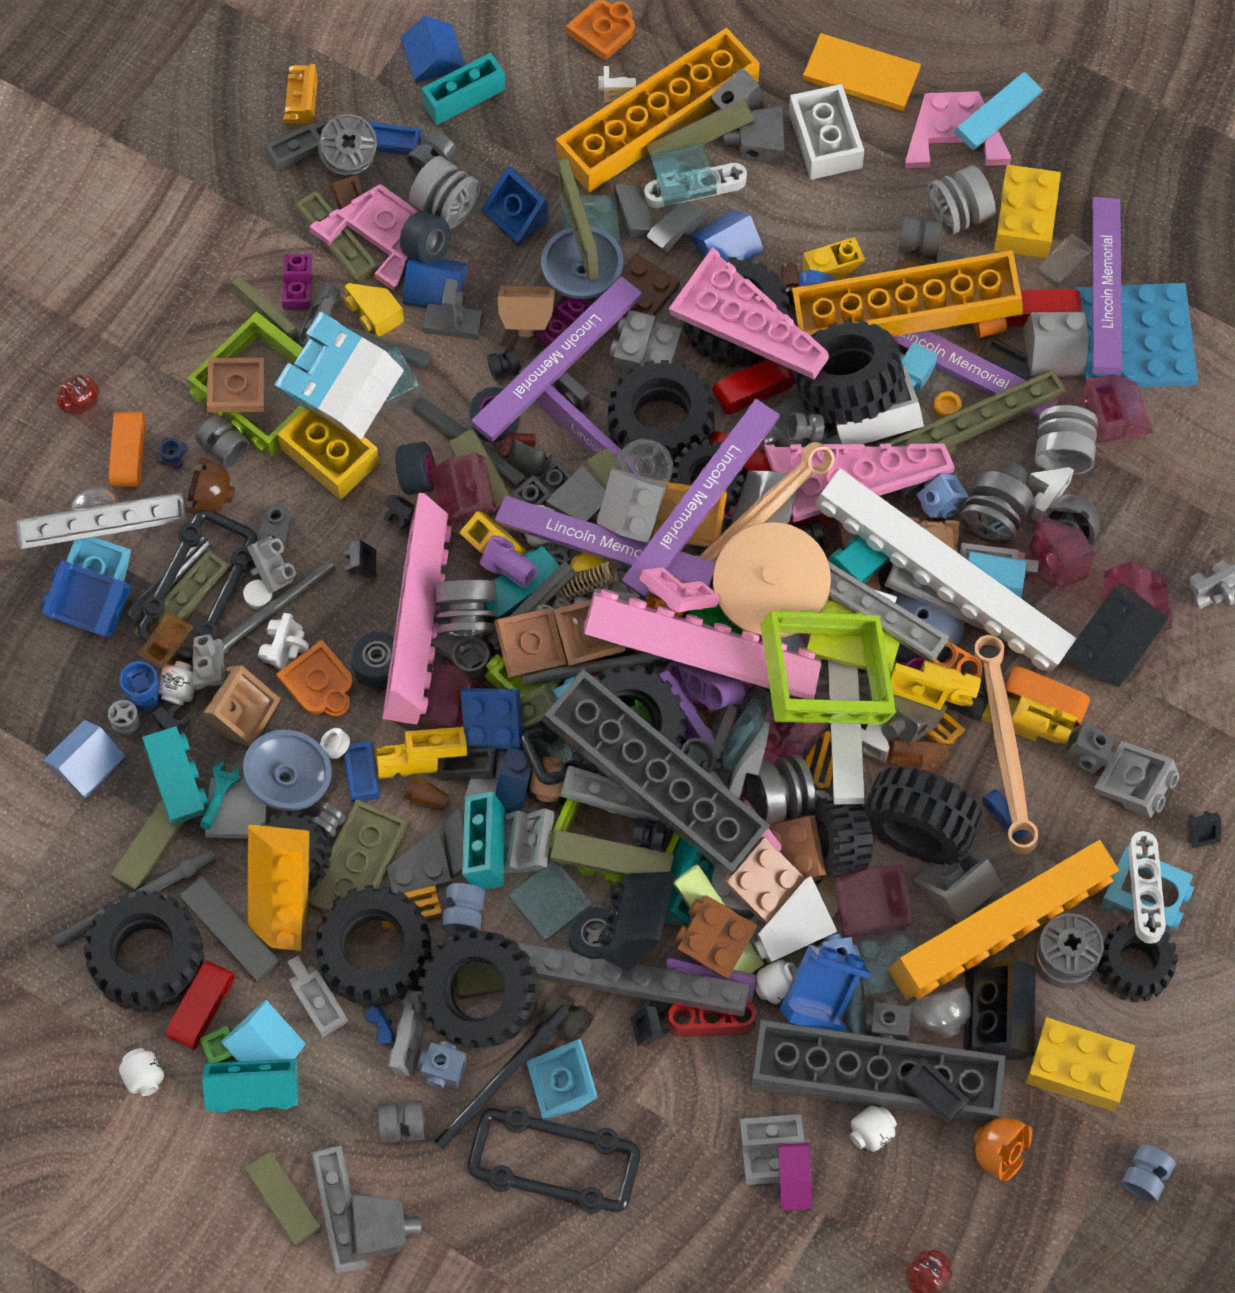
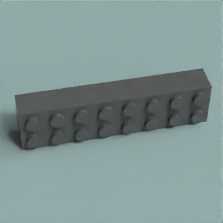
M584 669L541 719L542 722L725 875L732 873L770 827L759 815Z
M761 1020L751 1089L864 1106L874 1105L879 1108L883 1106L891 1110L939 1117L901 1082L909 1071L924 1058L969 1099V1102L953 1119L987 1124L989 1121L999 1117L1005 1056Z

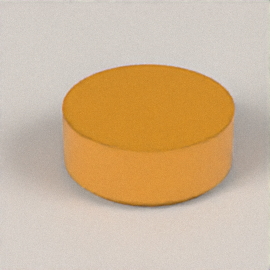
M950 391L939 393L935 397L933 404L935 415L941 419L961 410V399L957 394Z

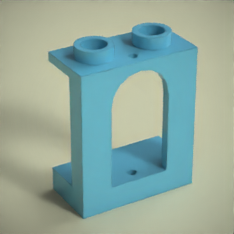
M1126 846L1117 866L1119 871L1113 875L1112 879L1114 882L1109 884L1100 907L1111 912L1113 906L1134 914L1132 894L1121 890L1130 869L1128 847ZM1160 861L1161 878L1172 883L1178 891L1176 903L1170 907H1164L1166 923L1164 933H1169L1171 927L1174 929L1178 928L1184 914L1178 910L1182 901L1185 903L1189 902L1195 887L1189 885L1193 877L1192 874ZM1139 868L1143 871L1153 874L1151 870H1149L1148 868ZM1140 898L1145 906L1151 907L1155 905ZM1148 916V921L1151 922L1152 916Z

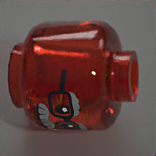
M77 374L58 386L57 404L63 412L79 416L97 404L100 393L99 388L92 378Z
M938 1250L921 1251L906 1269L905 1275L909 1283V1289L913 1293H941L952 1278L951 1263L947 1256Z

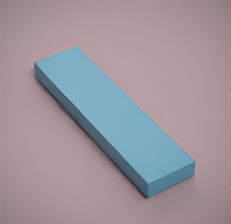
M1023 72L960 124L954 133L972 150H975L1036 99L1043 89L1027 73Z

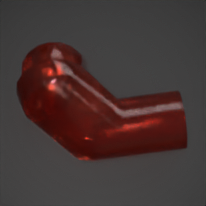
M510 433L500 442L497 450L501 456L509 458V450L514 438L528 446L536 447V433Z

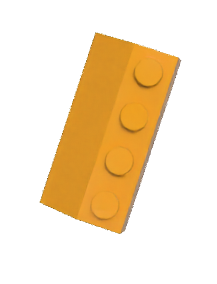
M249 824L247 926L271 948L301 951L308 931L309 831Z

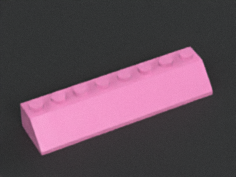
M418 493L410 523L382 719L416 725L420 714H426L428 697L423 695L424 689H429L432 672L427 671L428 664H433L435 647H431L430 644L431 639L436 640L437 626L439 625L438 622H434V615L440 613L441 605L436 603L435 584L445 581V574L440 573L441 566L446 567L449 550L444 549V542L449 543L452 526L447 525L448 513L424 493Z
M602 589L601 593L594 591L584 624L586 635L770 689L763 641L759 640V635L748 631H743L742 635L731 632L732 628L721 623H715L714 627L703 624L704 619L687 614L686 618L674 615L675 611L663 606H658L657 610L646 607L647 602L640 599L630 598L629 601L618 598L619 594ZM781 641L789 694L803 699H814L821 667L819 657H815L816 652L800 647L798 651L788 649V644Z

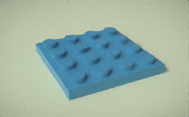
M1185 283L1121 285V375L1092 373V287L1075 288V290L1081 293L1082 312H1085L1089 335L1084 376L1085 390L1197 385L1198 376Z

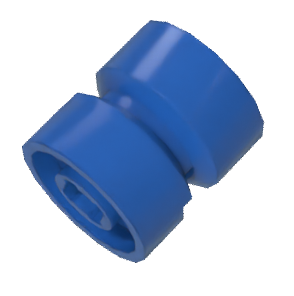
M136 661L124 667L119 681L126 700L132 702L138 711H148L158 706L162 700V695L158 692L160 683L153 666L147 662Z

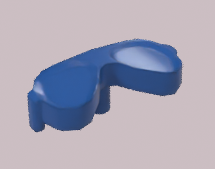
M378 1005L370 1006L365 1018L368 1022L379 1025L376 1038L378 1043H395V1033L390 1026L392 1020L386 1019L383 1010Z

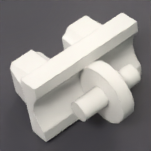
M283 613L282 619L270 620L267 631L268 635L274 638L273 644L261 645L258 657L264 663L273 665L278 671L289 665L292 659H296L298 652L304 653L309 647V644L303 640L305 634L302 631L303 627L293 620L292 614Z

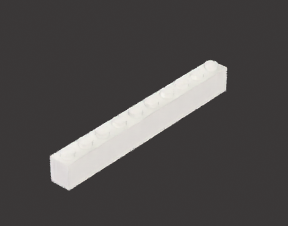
M842 469L837 471L817 499L815 504L819 506L823 514L840 521L848 532L858 534L866 540L870 548L875 551H881L890 558V561L895 566L905 568L912 573L915 580L920 584L928 585L937 591L938 596L942 600L955 604L966 617L975 619L984 625L988 633L999 636L1008 643V646L1013 651L1020 654L1023 653L1031 659L1033 665L1038 669L1051 673L1077 639Z

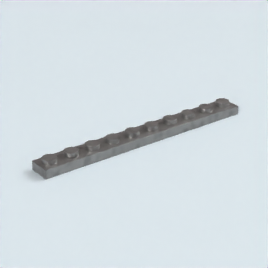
M455 932L454 936L460 935L461 932ZM518 943L519 948L522 951H526L530 956L529 962L531 966L536 968L538 975L535 976V979L744 1016L750 991L749 984L639 964L630 972H627L603 958L589 959L578 953ZM483 960L472 961L464 965L500 972L495 965Z

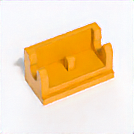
M316 65L290 66V73L300 74H288L284 124H314L318 83Z

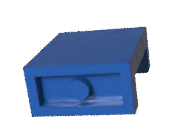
M61 560L60 565H57L53 570L51 578L53 584L50 592H47L43 597L41 604L43 608L42 614L113 639L132 585Z
M809 945L780 1010L791 1023L845 1032L847 1027L841 1018L860 977L869 978L871 972L865 966V961L857 955L848 953L847 956H844L826 945H822L821 948Z

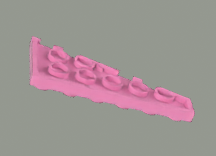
M713 247L669 308L670 315L812 379L816 378L829 359L828 352L807 332H802L787 314L784 315L779 311L773 301L749 279H744L730 262L727 263L720 257L719 252Z
M944 443L910 444L909 446L880 444V447H865V444H823L833 452L834 464L825 474L813 473L799 487L791 518L793 522H797L822 514L819 506L815 503L839 469H842L880 496L935 479L939 474L954 473L955 467ZM801 444L790 445V447L764 445V451L773 472L788 474L801 463V454L805 448L801 447ZM818 450L813 454L811 458L812 467L822 463L824 459L823 450Z

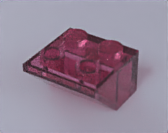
M1115 374L1086 380L1082 397L1086 409L1094 413L1098 419L1096 430L1098 444L1152 433V427L1136 381Z
M474 452L448 459L431 469L438 506L448 513L447 524L472 518L477 511L486 514L497 512L485 456Z
M1046 517L1037 519L1030 549L1036 559H1040L1046 580L1049 583L1052 582L1055 589L1059 590L1086 579L1095 553L1083 531Z
M1132 560L1104 571L1106 597L1114 587L1124 583L1170 618L1162 630L1172 628V610L1168 598L1169 584L1165 575Z
M455 665L432 666L430 670L432 672L429 689H424L423 695L428 697L427 711L425 715L420 714L418 723L428 730L464 727L461 691L464 688L485 687Z
M790 695V699H803L797 696ZM771 705L758 726L763 722L770 723L765 747L766 751L779 758H787L790 755L798 754L805 760L829 723L775 722L773 706Z
M903 865L873 867L838 877L834 880L846 937L899 933L914 923Z

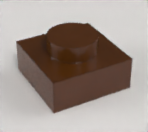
M357 174L330 184L339 210L351 204L353 199L364 194Z

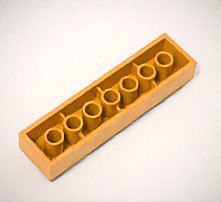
M726 27L556 138L557 157L559 160L568 158L573 175L590 193L648 155L649 151L646 145L690 125L713 110L710 99L712 94L742 67L758 82L760 63Z
M1013 250L792 288L798 328L802 332H807L811 337L814 336L816 331L820 329L825 330L828 328V325L834 323L836 325L843 324V321H852L853 323L866 321L869 325L874 323L882 327V330H887L894 337L1023 315L1022 296Z
M1098 840L900 957L887 970L906 1000L914 995L919 1000L940 986L938 981L944 985L965 971L963 966L969 970L990 956L988 951L993 956L1014 942V937L1017 941L1039 927L1040 924L1041 926L1045 925L1052 918L1072 909L1087 897L1097 894L1114 882L1111 876L1117 873L1119 869L1101 840Z

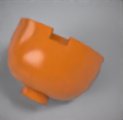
M998 1117L989 1121L984 1127L981 1126L974 1136L976 1158L981 1168L997 1179L1005 1181L1011 1179L1025 1160L1019 1158L1023 1148L1027 1150L1030 1148L1032 1140L1031 1127L1011 1117Z

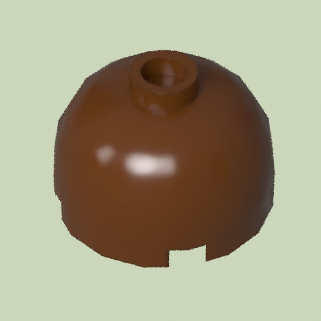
M200 458L198 463L203 466L201 471H194L187 501L193 500L192 507H186V511L191 514H195L200 510L219 512L222 510L225 502L231 503L235 487L230 486V476L221 464L209 459Z

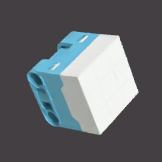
M319 311L306 332L309 340L296 359L295 365L287 363L274 386L300 406L317 413L361 440L404 370L385 350Z

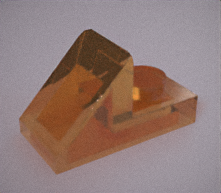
M169 611L137 656L162 672L167 665L171 664L176 652L191 633L193 626Z
M894 740L891 750V762H898L902 766H913L918 763L920 764L921 771L924 769L934 774L950 760L953 744L913 742L908 744L904 741Z

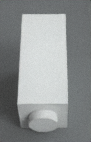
M812 876L803 880L771 920L756 935L758 942L754 943L760 958H766L768 963L837 932Z

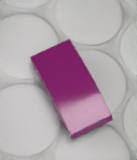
M285 254L283 266V309H309L312 292V254Z
M569 297L556 307L555 315L550 318L545 330H536L535 336L549 346L590 305L583 299Z
M809 1143L778 1144L781 1211L812 1209Z

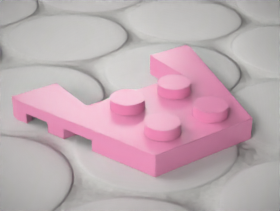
M979 91L925 93L907 153L905 169L929 168V144L964 142L954 131L985 104ZM997 130L983 142L986 166L1010 165L1011 155Z
M379 184L353 199L351 204L341 210L336 209L331 212L329 217L324 220L314 222L309 228L313 235L330 245L339 233L348 226L384 251L389 257L375 272V278L395 292L408 261V257L403 254L400 248L401 230L406 220L419 211Z

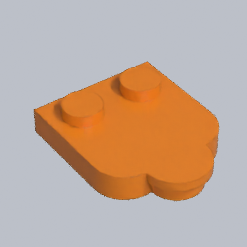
M604 0L594 1L566 25L565 33L606 62L633 37L635 23L632 19L633 13L624 2L611 4Z
M322 639L276 674L277 679L303 710L311 715H319L325 712L329 716L339 717L344 715L350 707L348 693L352 688V676Z

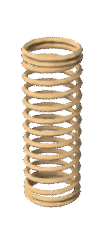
M611 561L602 563V565H598L597 568H589L584 573L576 574L573 579L577 584L578 591L572 579L570 580L574 594L567 583L570 596L566 592L565 587L555 596L557 599L562 597L567 602H570L577 597L576 593L583 596L595 589L605 587L606 584L610 585L617 582L618 572ZM608 565L611 567V569H612V571H613L614 578L612 577V575H611V573H610V570H609V568H608ZM599 567L601 568L604 574L605 580L602 578L600 574ZM594 569H596V571L598 572V575H599V577H600V582H599V580L597 579V576H596V574H595V570H594ZM590 571L593 573L595 577L596 584L594 583L591 577ZM586 573L588 574L591 580L592 586L589 584L586 578ZM581 574H582L583 577L585 578V581H586V584H587V588H586V586H585L584 583H583ZM577 577L580 579V582H581V584H582L583 590H582L581 587L579 586V583H578V581H577Z

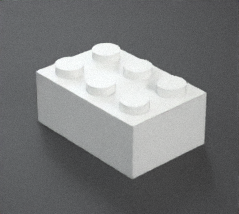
M839 84L790 95L789 116L810 180L861 169L863 166L864 148L843 85Z

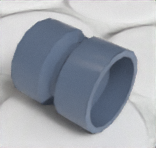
M464 883L448 885L445 905L449 908L443 912L442 929L451 934H455V932L480 931L482 914L478 910L483 909L485 890L476 885Z
M1141 1144L1132 1160L1134 1167L1127 1169L1120 1184L1131 1195L1149 1203H1156L1165 1187L1162 1181L1169 1179L1176 1162L1171 1156L1160 1149Z

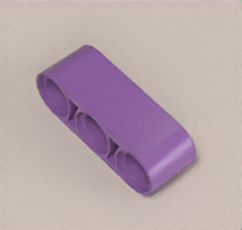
M678 661L668 663L666 666V670H669L671 675L678 680L681 690L685 694L713 709L742 701L744 698V686L739 679Z

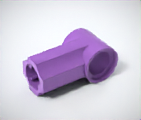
M497 535L491 536L480 559L481 566L491 572L502 573L522 588L528 587L538 573L537 565L516 552L514 544L506 538Z

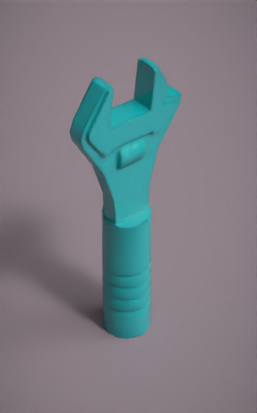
M224 761L213 768L215 789L200 823L203 829H211L224 795L230 787L241 780V776L238 775L237 765L232 773L222 771L225 767Z

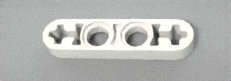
M729 163L681 174L683 183L690 188L686 192L688 197L670 202L664 201L666 198L662 194L659 181L653 180L645 186L644 198L648 206L661 208L737 191L746 184L747 170L739 163ZM735 173V175L739 177V179L734 180V178L731 177L730 174ZM705 178H712L716 184L712 187H705L701 181ZM657 191L660 197L656 198L652 192Z
M1142 831L1134 834L1128 846L1135 931L1138 938L1143 942L1156 943L1162 937L1166 927L1158 842L1154 835ZM1139 842L1144 843V846L1148 848L1145 858L1142 859V847L1138 846ZM1148 868L1153 873V878L1143 879L1139 876L1138 869ZM1146 894L1152 896L1156 901V905L1151 907L1145 906L1141 902L1140 896ZM1148 916H1152L1151 926L1156 928L1154 933L1150 932L1148 927H1145L1149 919Z

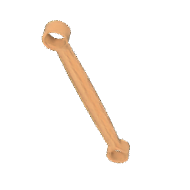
M818 442L808 444L802 451L801 463L751 506L699 557L716 563L720 552L732 537L748 527L764 523L813 473L819 475L827 473L834 464V454L831 449ZM818 450H823L824 459L822 463L812 467L811 458L813 454Z
M985 635L976 641L974 657L981 662L984 668L993 735L1012 822L1008 830V845L1017 854H1029L1034 851L1038 844V829L1028 820L1016 737L1000 667L1004 657V645L998 637ZM991 645L996 647L1000 653L994 658H985L980 655L979 650L983 646ZM1018 830H1027L1032 833L1034 839L1031 843L1022 845L1016 843L1012 835Z

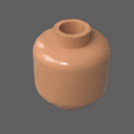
M543 757L542 762L548 773L561 771L563 764L560 763L559 758ZM532 769L530 791L536 795V799L544 802L559 801V798L562 797L560 795L563 782L545 785L537 779Z

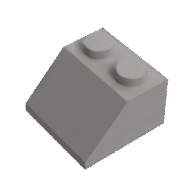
M1085 312L1031 313L1023 327L1030 378L1039 376L1054 369L1058 377H1084L1089 339Z
M612 468L596 524L621 536L649 543L653 538L667 484Z
M972 851L969 852L965 859L953 865H948L947 863L939 865L932 862L911 880L913 885L943 915L957 922L970 917L976 908L985 900L990 899L994 892L1003 885L989 860Z

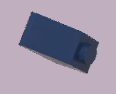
M510 747L507 749L495 792L496 797L505 807L506 814L517 810L523 812L530 791L532 767L525 752Z

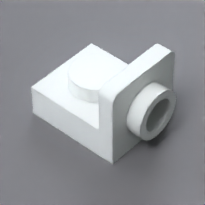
M604 66V76H598L599 92H604V103H612L636 87V78H609V66Z

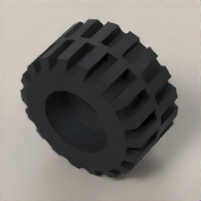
M703 440V445L698 446L697 442L691 444L690 450L684 448L681 451V457L677 456L674 461L675 467L672 468V483L692 485V475L698 469L708 464L720 448L721 442L715 441L714 445H709V440ZM743 467L725 490L727 491L724 514L730 511L731 505L735 506L738 503V497L741 495L743 488Z
M834 800L816 803L815 809L810 816L815 815L826 876L864 872L871 861L873 837L870 821L863 805L834 804Z
M281 812V817L277 818L276 815L270 817L271 821L268 824L263 822L260 826L309 831V885L312 888L318 885L316 882L318 877L323 880L326 876L324 868H330L331 862L328 858L332 857V851L329 848L330 844L316 822H313L307 815L303 817L300 812H294L292 816L288 812Z
M1134 919L1130 920L1128 925L1122 922L1118 924L1116 930L1113 928L1103 942L1104 950L1097 966L1098 973H1102L1100 980L1103 985L1106 983L1110 985L1108 991L1112 994L1115 991L1119 992V998L1122 1000L1129 996L1131 997V1002H1138L1140 998H1143L1145 1002L1151 1000L1153 995L1155 997L1160 995L1172 979L1177 968L1175 965L1178 962V954H1174L1177 949L1175 942L1169 943L1170 934L1165 932L1156 943H1145L1136 934ZM1148 921L1145 927H1148L1150 932L1154 933L1156 928L1149 926L1150 921ZM1130 948L1144 951L1151 958L1154 969L1148 973H1136L1129 970L1121 959V952Z

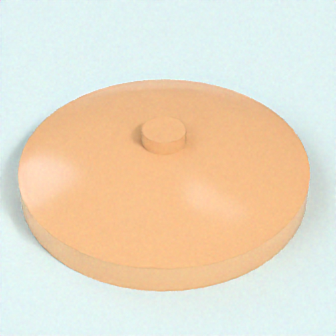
M761 523L737 533L724 546L714 568V591L720 596L718 602L720 609L734 626L742 631L755 633L762 638L760 624L771 611L785 609L787 612H801L804 610H813L815 613L822 612L830 592V568L823 550L806 532L784 523ZM780 633V636L783 638L796 633Z

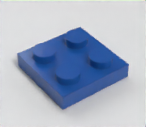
M464 688L461 691L463 725L467 748H522L520 736L523 732L520 689Z

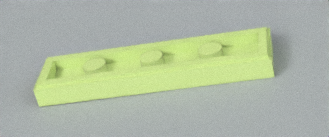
M699 865L693 866L673 881L674 887L689 909L696 898L701 900L705 895L725 905ZM750 941L733 970L752 974L764 965V962Z

